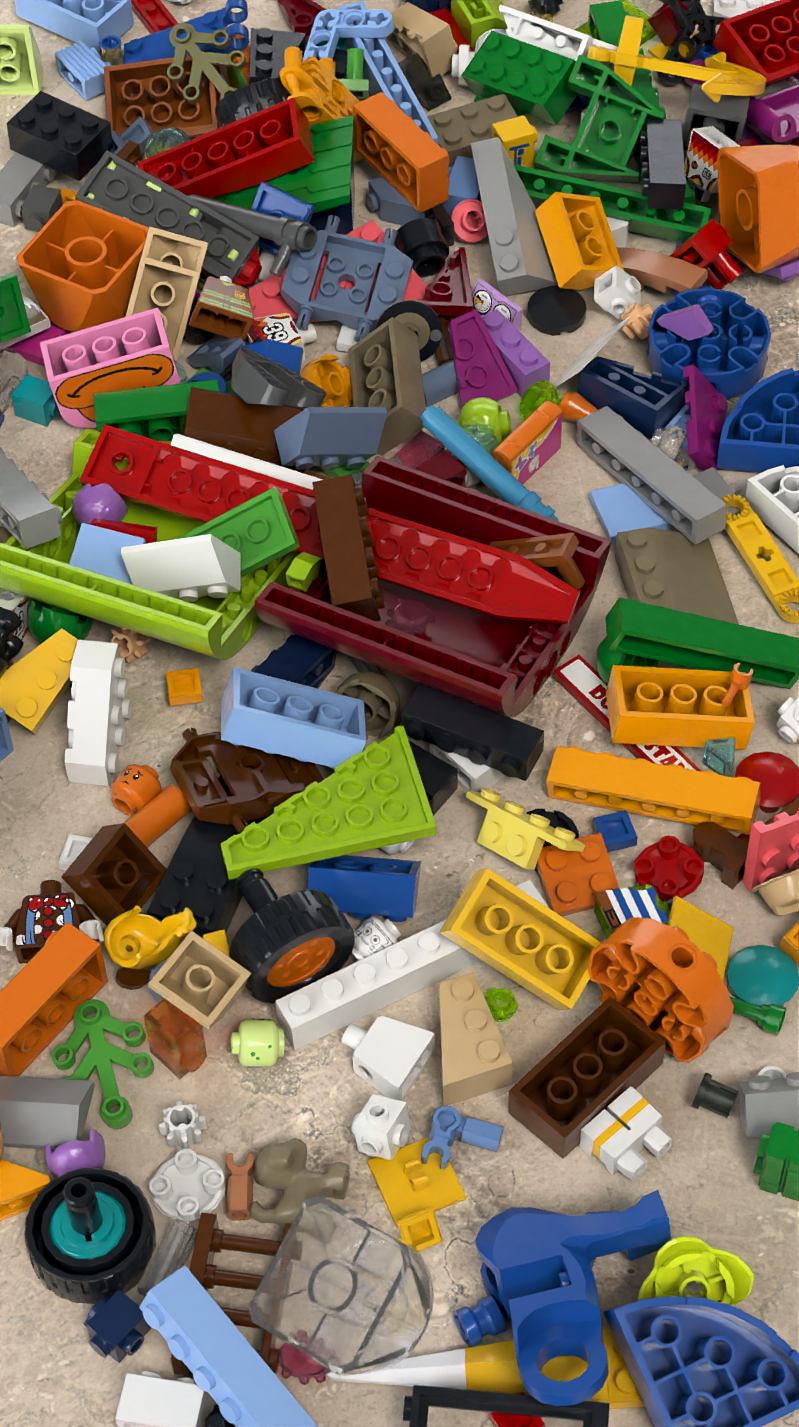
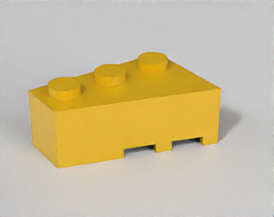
M62 628L8 668L0 679V707L5 710L7 716L35 735L72 683L70 681V668L78 639Z

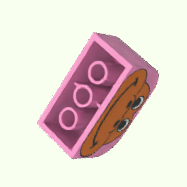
M159 308L40 342L48 382L60 414L67 423L78 428L97 427L93 394L180 384L172 349Z

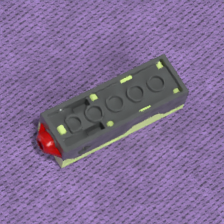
M109 151L104 153L75 195V200L146 227L150 226L207 242L208 246L197 284L202 289L207 277L218 278L220 276H227L232 280L233 284L242 287L251 286L257 281L262 271L259 259V236Z

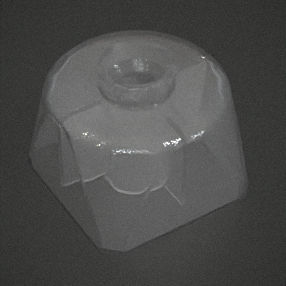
M318 1195L304 1201L249 1304V1311L253 1323L339 1376L376 1373L401 1362L414 1350L421 1340L432 1315L434 1302L433 1281L426 1261L415 1246Z

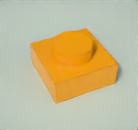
M199 668L166 672L170 706L203 702Z

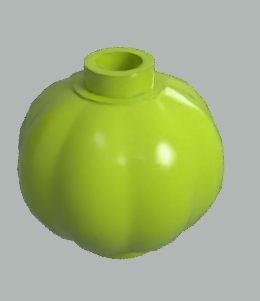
M478 397L468 401L462 407L458 420H455L488 453H492L505 440V436L512 433L509 411H502L501 405L497 401L487 397Z

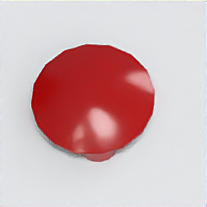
M768 751L754 753L743 759L736 768L735 778L747 777L753 781L760 782L759 807L765 813L777 812L780 807L795 801L799 795V767L790 758L780 753Z
M664 836L659 842L645 848L635 859V879L642 890L654 887L656 898L669 900L675 896L684 898L693 893L702 883L704 861L693 848L680 843L676 837Z

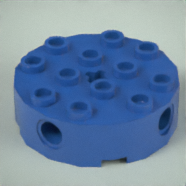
M714 288L692 289L675 295V300L667 302L665 305L661 304L653 313L648 328L649 344L646 352L650 371L663 374L662 379L680 384L681 379L686 380L683 368L694 364L713 387L724 395L726 400L750 390L764 375L771 340V331L767 317L759 308L755 310L754 307L745 303L746 298L735 292ZM699 304L713 325L714 330L707 336L688 341L659 325L657 320L663 314Z

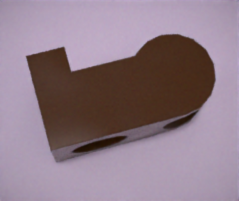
M705 821L696 825L693 829L691 848L697 852L704 862H709L722 872L721 882L733 890L743 880L748 844L714 822Z

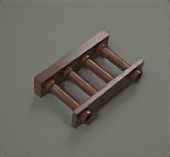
M201 1212L189 1271L206 1291L208 1288L214 1289V1286L217 1285L272 1293L268 1313L220 1308L235 1326L265 1329L261 1351H255L273 1373H277L280 1349H276L275 1345L291 1262L297 1263L300 1251V1240L294 1239L293 1224L285 1223L282 1241L224 1234V1230L219 1229L217 1214ZM223 1249L279 1257L276 1275L271 1277L218 1270L217 1265H213L215 1253H221ZM171 1354L174 1374L190 1376L191 1371L184 1362Z

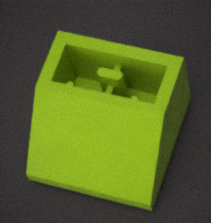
M451 0V15L473 50H475L479 37L486 31L491 29H503L506 31L508 28L503 14L499 11V6H504L501 0Z

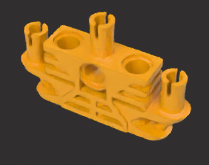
M288 47L285 49V66L279 72L280 80L291 94L287 100L295 98L309 121L310 129L313 124L353 115V105L360 101L335 77L336 63L335 61L333 62V59L322 58L318 61L312 56L302 61V50L300 51V48ZM353 132V156L354 162H357L363 158L354 150Z

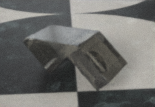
M418 52L398 62L420 105L427 111L452 99L440 73L430 78Z

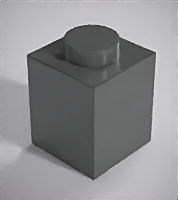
M33 185L21 207L25 229L37 232L42 229L63 205L61 190Z

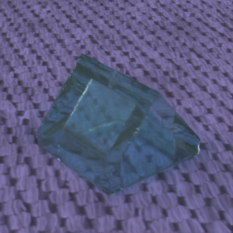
M735 738L706 741L702 763L718 775L732 777L735 760Z

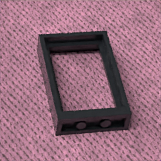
M413 1385V1395L405 1396L403 1421H410V1427H427L429 1407L583 1421V1427H608L610 1403L583 1401L576 1405L554 1406L541 1403L528 1395Z

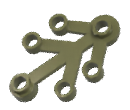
M179 23L171 29L169 40L175 48L173 64L167 69V75L172 82L180 83L185 78L186 74L183 66L186 53L188 52L193 58L189 85L183 89V96L188 103L195 104L201 99L200 85L203 72L221 94L220 100L237 90V88L228 86L213 65L230 66L235 70H240L246 65V58L243 52L240 50H234L230 54L202 52L197 44L215 45L218 49L227 48L230 44V37L225 30L219 29L214 33L196 32L195 28L188 23ZM182 33H187L184 39L178 38ZM220 36L226 37L223 42H217ZM236 57L242 58L239 63H233V59ZM175 70H180L181 72L178 76H172ZM190 91H197L194 97H188Z

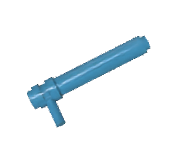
M432 404L420 416V419L423 421L422 425L502 501L559 521V518L554 515L556 511L550 505L545 506L541 502L542 498L535 491L530 492L441 407L438 406L436 408Z

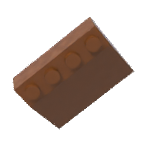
M190 55L185 57L183 69L186 75L180 83L172 82L167 75V69L173 64L174 57L104 67L107 121L111 123V132L114 130L120 136L140 116L148 122L158 137L155 142L199 137L219 128L215 108L220 101L221 94L203 72L200 85V101L195 104H190L183 96V89L189 85L193 61ZM213 65L217 72L220 74V66ZM175 70L172 76H178L181 71ZM190 91L188 97H194L197 91Z

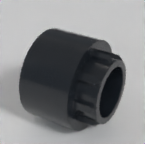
M431 218L415 219L397 230L398 235L396 236L394 246L413 260V270L420 278L433 276L445 266V260L449 255V247L440 224L436 220Z

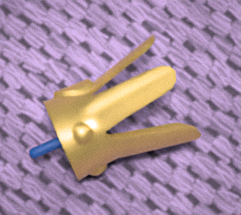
M112 35L103 37L99 42L102 51L101 59L103 60L104 56V61H108L112 65L113 57H115L118 65L124 64L120 38Z

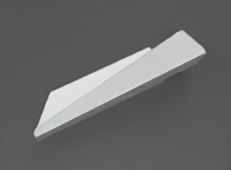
M503 5L499 6V11L503 14L508 27L506 29L507 34L511 38L563 55L577 61L579 55L587 57L589 46H601L611 50H618L617 46L594 39L590 35ZM597 61L599 63L606 65L612 71H614L615 64L611 62Z

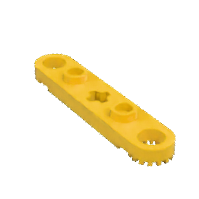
M727 494V497H722L727 507H737L741 512L736 516L735 514L731 515L732 513L728 514L727 511L725 530L780 617L789 623H799V612L796 610L793 612L792 609L790 611V608H787V604L790 602L799 604V579L758 515L749 506V501L747 502L745 497L741 498V495L736 496V494H733V496H730V494ZM759 554H762L764 557H770L769 561L766 562L764 558L758 559Z

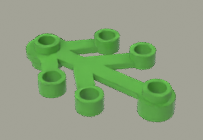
M96 999L87 1000L81 1003L74 1012L75 1030L65 1045H59L52 1051L51 1058L58 1069H70L76 1062L75 1054L89 1036L91 1043L89 1051L74 1074L64 1079L88 1081L97 1067L105 1099L100 1109L101 1116L109 1128L122 1129L131 1122L133 1111L128 1101L119 1094L111 1062L133 1071L134 1075L138 1078L149 1077L154 1071V1063L146 1053L134 1055L106 1042L104 1031L124 1038L126 1044L130 1047L142 1045L146 1039V1033L143 1026L138 1022L126 1024L110 1017V1011L104 1002ZM96 1013V1015L93 1018H86L88 1015ZM139 1031L138 1036L134 1038L128 1037L131 1032ZM69 1054L66 1060L58 1061L61 1055ZM148 1062L145 1068L136 1069L139 1063ZM120 1106L117 1112H109L113 1107Z

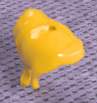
M135 906L132 910L120 914L109 923L103 934L104 945L112 961L121 967L132 969L157 967L173 954L190 931L196 928L197 923L192 911L188 907L183 912L166 916L161 922L154 916L138 914L141 912V908Z

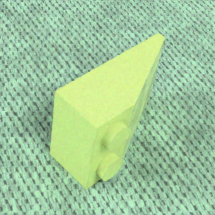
M0 25V95H37L41 91L43 67L40 50L30 25Z

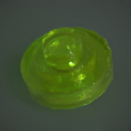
M546 380L538 381L530 386L521 399L519 407L520 416L526 420L545 401H550L558 406L560 401L559 389Z

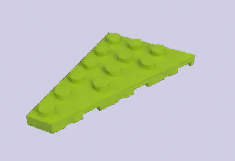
M404 726L395 727V733L380 743L374 741L363 752L353 755L335 767V773L320 783L314 781L303 792L293 795L275 807L274 813L260 823L256 824L253 822L245 827L240 834L233 835L222 842L221 851L228 879L239 878L243 872L252 868L268 872L436 836L437 826Z

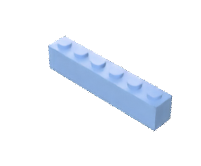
M185 1265L148 1291L139 1307L143 1312L145 1321L150 1327L158 1330L167 1341L173 1356L178 1360H182L193 1373L194 1380L199 1388L208 1392L219 1405V1410L225 1420L233 1423L236 1427H318Z

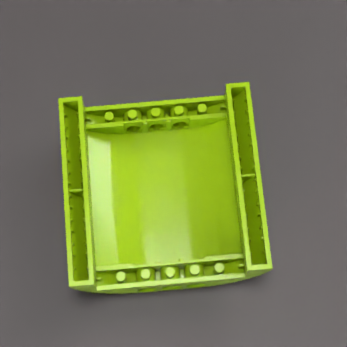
M87 428L73 442L72 476L49 498L52 505L56 504L61 512L63 523H60L59 526L62 536L29 549H25L13 535L5 544L0 543V589L221 660L233 657L241 651L263 624V621H261L254 607L255 600L270 582L288 588L286 572L294 558L299 554L291 551L241 577L240 591L230 592L224 598L205 596L193 603L69 565L81 527L73 516L72 500L75 494L84 487L80 482V478L101 433ZM124 458L122 462L117 461L115 463L118 470L126 469L129 466L128 458ZM123 499L128 511L121 522L158 527L157 542L174 540L205 524L144 503L139 504Z

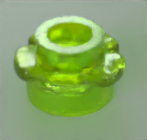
M493 988L485 994V1000L495 1022H505L517 1011L518 1002L515 1000V994L507 988ZM502 1001L503 1005H498L497 1002Z

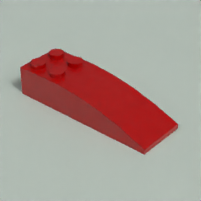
M293 97L138 162V168L187 196L196 194L210 198L235 192L314 162L309 121Z

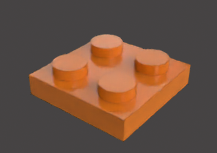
M601 833L576 839L586 845L583 852L562 850L555 845L542 847L536 866L550 909L560 916L601 907L596 892L619 889Z

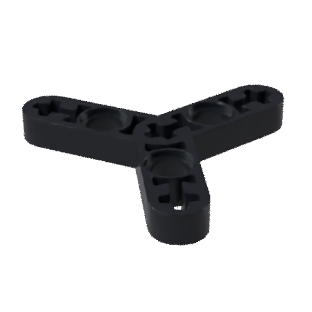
M667 0L680 30L663 59L689 64V62L695 60L703 44H713L716 37V26L728 18L706 15L699 0H688L690 3L688 10H684L680 6L679 0ZM696 23L698 25L697 30L699 31V33L695 34L692 38H690L688 36L693 34L695 30L694 24ZM680 43L685 44L689 49V56L687 58L679 53ZM657 71L659 81L665 86L671 87L684 79L683 76L674 75L671 78L668 73Z

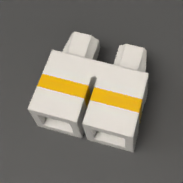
M630 1086L607 1106V1110L604 1109L581 1129L579 1147L590 1157L594 1154L604 1162L612 1176L620 1171L629 1179L635 1181L644 1173L648 1161L639 1152L646 1147L657 1158L662 1157L671 1148L672 1138L661 1127L663 1116Z

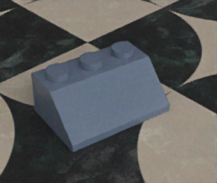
M386 407L306 408L274 430L282 466H295L297 470L307 469L312 466H321L322 469H332L339 465H347L348 469L364 466L365 461L377 453L387 416Z

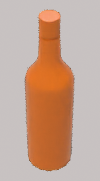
M170 784L124 823L148 848L191 812L192 808L183 792L175 785Z

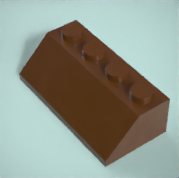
M191 387L181 435L282 466L274 430L305 409L288 405L247 404L240 396ZM282 466L304 474L306 473V469L297 470L295 466Z

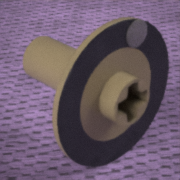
M403 300L390 305L383 311L377 321L376 328L393 317L417 334L421 362L434 354L441 342L442 326L438 315L431 307L419 301Z

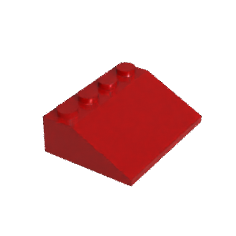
M778 0L723 20L714 39V46L719 53H726L727 62L743 66L763 75L767 79L766 85L799 74V0Z

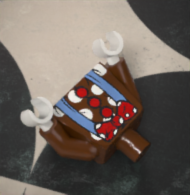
M46 880L40 885V895H27L24 897L21 908L15 910L4 927H0V946H5L7 951H12L14 943L19 964L28 963L43 948L47 938L54 931H59L67 922L92 939H100V942L104 941L101 922L93 916L85 905L76 904L73 893H61L60 882Z

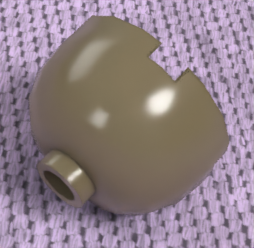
M362 671L350 675L338 686L335 693L364 700L366 740H368V736L375 737L379 735L378 738L384 737L392 730L401 706L398 691L387 677L377 672Z

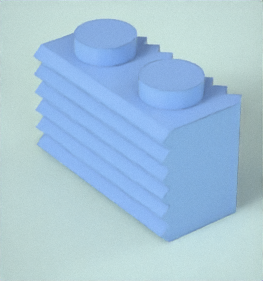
M80 40L79 43L75 42L74 45H70V47H66L64 50L61 49L60 52L56 51L55 59L58 74L85 101L105 92L104 67L112 65L108 61L104 62L94 47L89 48Z

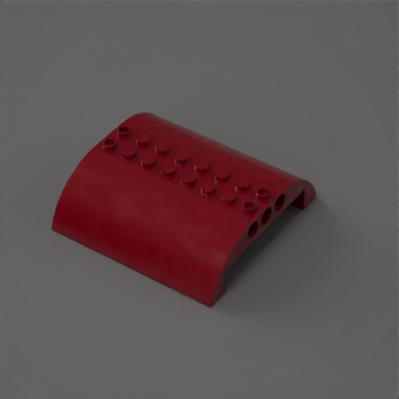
M376 456L362 474L364 498L366 497L368 507L488 546L491 542L574 533L579 544L572 558L582 573L585 583L581 588L577 589L580 595L569 624L499 619L379 579L378 583L383 592L385 608L380 609L381 621H373L332 605L326 564L321 561L318 577L311 582L306 592L292 586L287 588L270 582L255 600L254 607L258 617L269 625L511 718L519 715L535 698L577 634L599 584L611 547V540ZM555 566L542 568L562 580Z

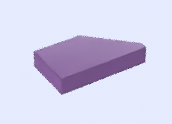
M699 304L663 314L657 320L659 325L688 341L707 336L714 330L713 325Z

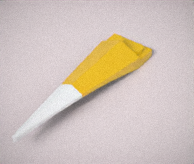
M602 1324L609 1374L604 1386L592 1398L585 1401L610 1403L609 1409L645 1407L610 1327H604V1324ZM514 1340L342 1369L326 1374L328 1379L337 1382L402 1386L421 1385L506 1394H519L523 1391L525 1395L531 1396L528 1394L520 1378ZM572 1355L557 1356L550 1359L542 1367L541 1374L548 1379L559 1382L570 1381L584 1373L588 1363L580 1357Z

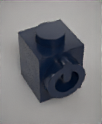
M120 1290L112 1297L105 1295L100 1298L91 1308L84 1322L89 1332L90 1340L88 1342L90 1346L103 1358L110 1355L118 1363L127 1354L131 1356L136 1353L144 1342V1336L151 1330V1327L144 1319L143 1312L139 1308L140 1306Z

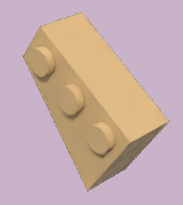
M409 2L391 13L395 28L387 36V39L431 80H437L452 69V54H457L459 48L453 39L450 24Z
M474 972L440 982L439 1012L443 1106H449L512 1085L513 1061Z

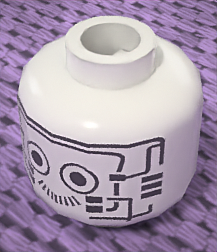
M370 917L353 931L355 944L351 956L358 962L398 943L397 938L401 936V933L389 919L382 923L379 919Z

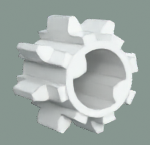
M178 1101L173 1108L169 1107L163 1110L164 1122L159 1124L160 1135H167L169 1148H177L179 1146L183 1147V1149H189V1146L192 1144L197 1145L198 1142L201 1143L203 1141L201 1130L207 1127L204 1116H198L196 1104L191 1105L189 1103L187 1106Z

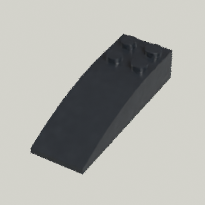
M220 775L218 780L229 797L231 796L229 788ZM194 816L147 911L148 915L154 916L162 922L166 916L183 912L188 907L192 911L197 923L193 932L203 938L204 934L223 929L227 933L243 897V891L237 886L238 878L228 879L221 851V843L238 834L234 825L200 821ZM267 817L248 820L247 822L249 825L253 822L258 824Z

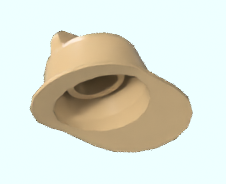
M799 868L793 872L766 881L752 888L750 892H760L767 905L777 916L782 917L799 911Z

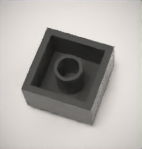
M693 84L682 130L683 150L688 151L691 132L694 128L713 126L731 140H741L750 96L721 95L720 101L716 103L701 89L702 85Z

